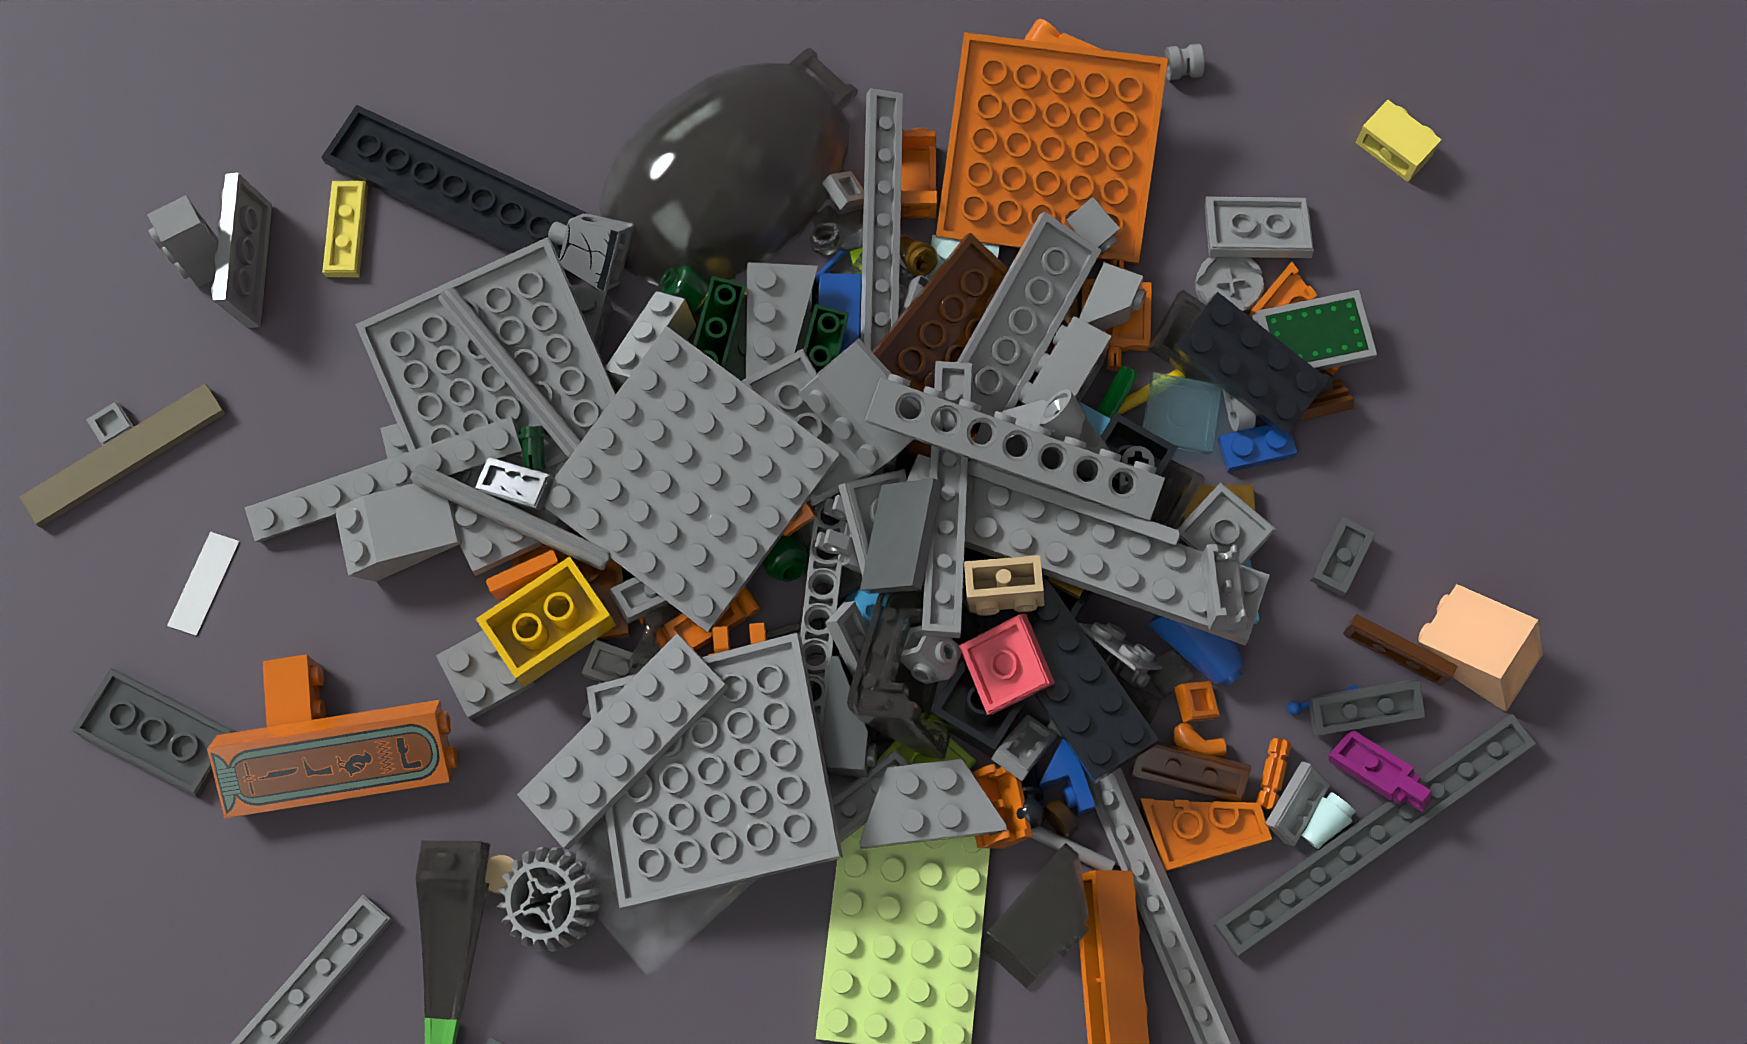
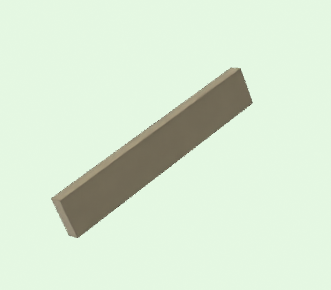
M205 383L19 496L34 523L42 528L226 413Z

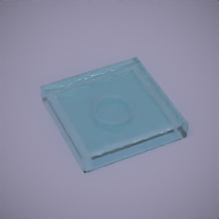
M1153 372L1150 378L1143 428L1172 443L1180 450L1210 455L1213 452L1221 387L1218 384Z

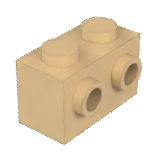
M1040 555L964 562L969 612H976L978 615L987 616L997 614L999 610L1003 609L1031 612L1039 606H1044Z

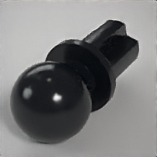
M1036 764L1021 781L1025 801L1023 808H1018L1016 813L1018 819H1023L1025 816L1026 820L1030 823L1031 829L1039 827L1045 819V809L1040 803L1044 798V792L1038 787Z

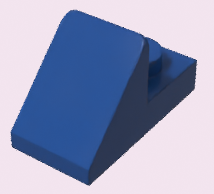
M1063 738L1038 787L1043 789L1066 781L1067 786L1062 787L1068 808L1075 807L1077 816L1085 815L1093 811L1095 803L1081 763Z

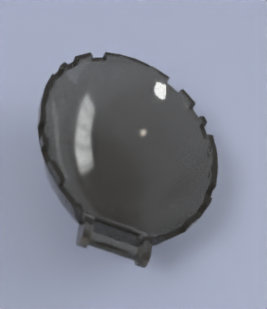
M807 48L790 63H758L725 70L704 79L672 99L650 117L625 144L615 159L603 188L600 208L601 217L634 225L624 268L638 278L659 286L662 277L670 268L676 270L683 265L693 267L709 281H711L712 276L731 281L736 279V274L747 270L748 263H767L780 254L817 218L818 211L827 199L830 200V194L823 185V181L830 174L844 171L849 152V123L842 110L855 99L858 90L852 84L846 85L817 59L818 54L812 48ZM810 69L818 78H820L828 87H830L836 93V95L832 97L830 93L806 70Z

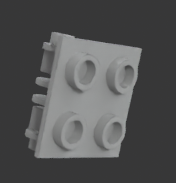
M1094 622V624L1079 623L1108 667L1116 662L1113 671L1120 673V676L1132 686L1138 685L1143 688L1151 678L1147 672L1149 670H1161L1162 666L1153 660L1155 655L1146 647L1140 644L1134 646L1126 640V632L1110 622L1108 624H1100L1098 622Z

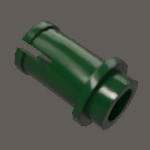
M543 426L521 427V434L518 435V438H522L525 468L532 470L547 469L543 438L547 436V433H543Z

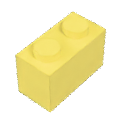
M1387 100L1363 125L1355 143L1405 181L1409 182L1433 156L1442 139L1436 136L1431 128L1423 126L1412 118L1404 108L1396 106Z

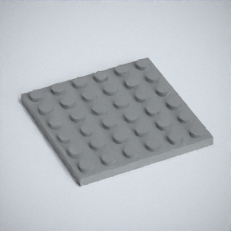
M548 237L355 324L409 451L508 417L515 418L520 434L521 427L542 426L441 304L439 295L449 287L459 292L581 441L617 393L610 376L605 370L604 362L553 244ZM543 427V433H547V436L543 437L545 465L547 468L567 461L569 457H567ZM523 453L500 460L524 467ZM484 466L452 476L451 478L475 488Z
M666 326L555 476L544 507L588 541L608 550L610 558L706 632H711L713 630L712 627L716 626L841 455Z
M798 633L702 657L729 688L605 813L619 908L629 909L843 858L803 643ZM635 675L586 687L591 719Z

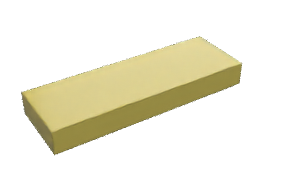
M332 181L322 271L325 277H360L369 187L366 181Z

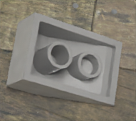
M413 483L364 495L335 509L348 576L377 582L462 543L453 502Z

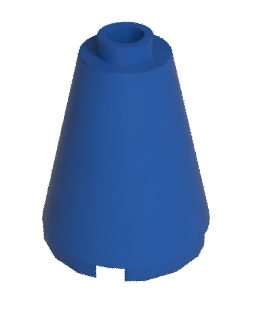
M1155 615L1148 622L1150 628L1214 685L1222 682L1224 686H1228L1243 675L1240 669L1245 663L1236 642L1160 615Z

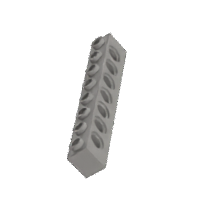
M889 374L888 379L882 377L879 379L864 422L1022 478L1147 520L1151 519L1165 479L1155 474L1156 467L1135 461L1134 467L1120 462L1122 456L1117 453L1100 449L1099 454L1085 450L1087 443L1068 436L1062 442L1051 438L1052 431L1034 424H1030L1029 429L1015 425L1017 418L995 411L994 417L980 412L981 405L964 399H960L959 404L944 400L946 393L925 386L924 391L921 392L909 387L910 380L894 374ZM911 398L918 403L919 414L915 419H906L901 415L899 405L903 399ZM939 411H948L954 417V426L949 432H943L935 425V417ZM976 423L984 424L989 430V438L984 444H977L971 438L970 431ZM1012 435L1020 437L1024 443V450L1018 457L1011 456L1006 450V442ZM1047 448L1054 449L1059 456V462L1053 469L1046 468L1041 461L1042 453ZM1083 460L1090 462L1094 469L1092 478L1086 482L1078 477L1076 471L1078 464ZM1119 472L1128 479V487L1122 494L1115 492L1112 487V479Z

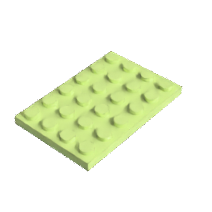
M865 823L841 842L843 858L837 859L815 1039L849 1044H971L990 848H977L976 838L971 836L860 849V839L866 825Z

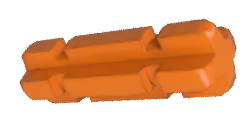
M1273 738L1270 741L1268 749L1270 757L1265 761L1260 783L1262 790L1258 792L1256 803H1260L1262 810L1273 811L1280 796L1277 795V792L1282 789L1287 767L1285 759L1290 754L1291 743L1281 738Z

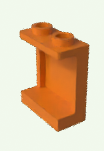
M925 128L902 130L900 219H936V131Z

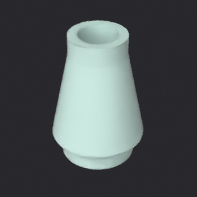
M1331 792L1327 798H1321L1306 830L1301 836L1319 850L1328 840L1353 822L1351 817L1356 811L1347 802Z

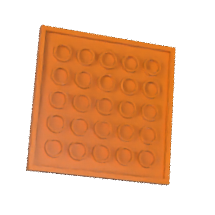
M964 32L936 237L962 240L965 235L971 233L981 243L1020 249L1041 213L1046 212L1065 225L1066 219L1093 197L1120 228L1118 233L1114 235L1118 241L1103 254L1100 252L1097 259L1110 261L1113 258H1117L1118 262L1119 258L1125 260V263L1138 264L1168 58Z

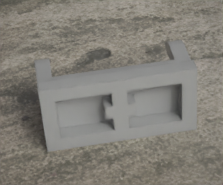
M1207 544L1200 561L1209 631L1248 630L1249 628L1239 560V547L1237 545L1231 546L1229 552L1219 553L1217 544Z

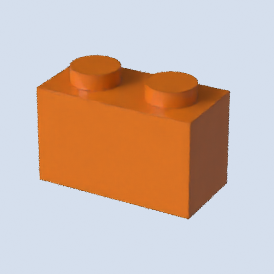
M307 654L263 661L267 727L326 718L325 703L323 700H320L319 686L324 684V674L320 664Z

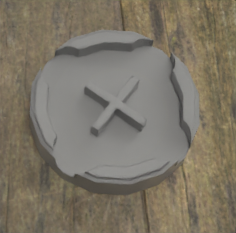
M1208 257L1201 264L1196 275L1195 291L1200 303L1204 306L1209 298H1212L1216 292H1219L1223 296L1228 295L1232 303L1247 314L1257 304L1263 294V273L1260 266L1251 257Z

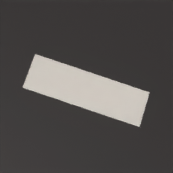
M213 532L209 533L167 626L197 636L239 541Z

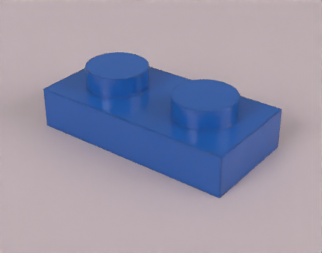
M1270 425L1220 435L1217 440L1227 473L1295 458L1297 454L1291 431L1283 437Z

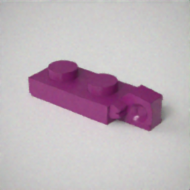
M1350 730L1328 755L1330 763L1391 802L1394 801L1401 805L1405 801L1408 805L1421 812L1432 802V791L1419 783L1421 777L1414 773V767L1354 730Z

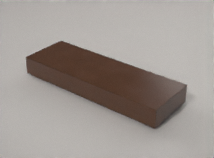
M1355 614L1348 622L1343 632L1347 638L1438 685H1443L1451 679L1457 669V665L1358 614Z
M1159 742V744L1135 758L1132 776L1233 802H1242L1251 772V765Z

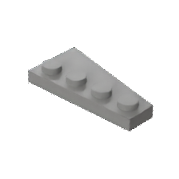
M769 263L747 264L745 379L795 353L818 266Z

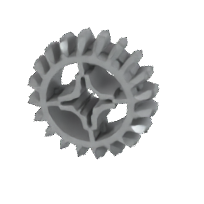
M546 846L539 847L536 852H525L522 855V860H514L511 863L513 872H506L502 876L508 883V886L500 887L498 890L501 895L505 896V901L499 903L497 907L502 910L506 909L508 915L501 922L514 925L509 935L513 937L522 935L521 945L529 946L533 944L536 951H543L548 948L551 952L560 950L562 946L565 948L574 945L575 938L580 939L587 934L584 926H591L595 922L589 912L597 911L600 907L596 902H592V896L598 895L600 890L598 888H591L589 882L593 881L596 875L593 873L584 874L588 862L583 860L575 863L576 853L570 851L564 854L561 847H553L551 850ZM546 868L557 872L566 883L559 884L554 879L553 874H548ZM528 887H529V891H530V892H529V897H528V899H527V891H528ZM558 892V894L551 897V902L539 906L540 903L547 900V895ZM570 897H571V907H570V911H569V910H568V901H569V899H570ZM537 913L540 915L545 924L549 923L551 929L537 922L532 914Z

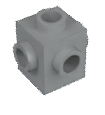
M922 625L910 628L896 658L911 671L915 679L925 684L947 680L952 677L958 668L957 662L962 654L959 645L953 638L921 636Z

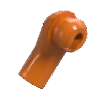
M1180 723L1174 728V742L1177 747L1216 757H1225L1227 755L1224 738L1204 740L1188 723Z

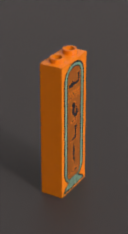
M440 700L216 735L207 748L224 818L447 783L451 780L454 768H458L459 764L457 749L455 746H450L447 735L451 733L450 716L448 711H442Z

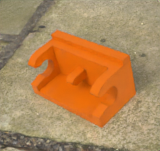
M995 764L972 772V775L1007 827V830L996 834L975 836L977 848L1005 849L1033 837L1030 823L1026 820L1025 816L1023 819H1018L1016 814L1018 808H1023V803L1025 802L1021 780L1002 766L996 769Z

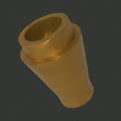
M909 236L900 237V257L907 270L916 276L930 274L937 265V255L934 247L911 239Z

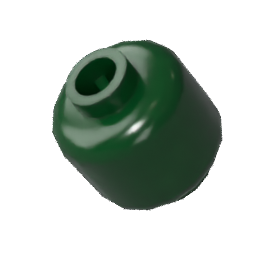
M683 265L676 270L670 268L660 282L663 286L662 293L685 299L692 315L701 314L710 281L689 265Z
M796 531L790 536H781L762 564L771 578L790 582L804 574L809 563L810 554L801 536Z

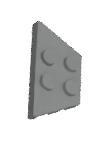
M962 759L887 767L860 839V849L996 834L1007 830V827Z

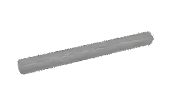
M452 287L439 295L441 304L567 457H570L581 440L459 292Z
M418 464L412 472L411 480L413 484L592 567L604 570L610 561V552L432 468Z

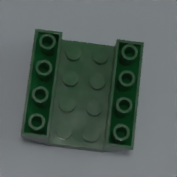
M712 276L693 346L742 381L745 379L746 285ZM815 304L813 312H805L795 352L803 349L818 373L839 355L849 313Z

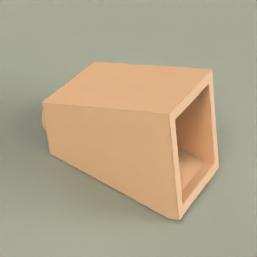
M1456 584L1450 595L1445 594L1442 597L1437 608V615L1431 623H1426L1423 626L1418 637L1420 647L1457 665L1452 678L1506 712L1543 655L1538 619Z

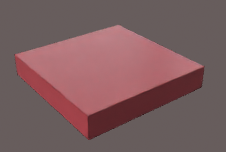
M1019 614L959 646L987 715L995 714L1055 684L1026 614Z

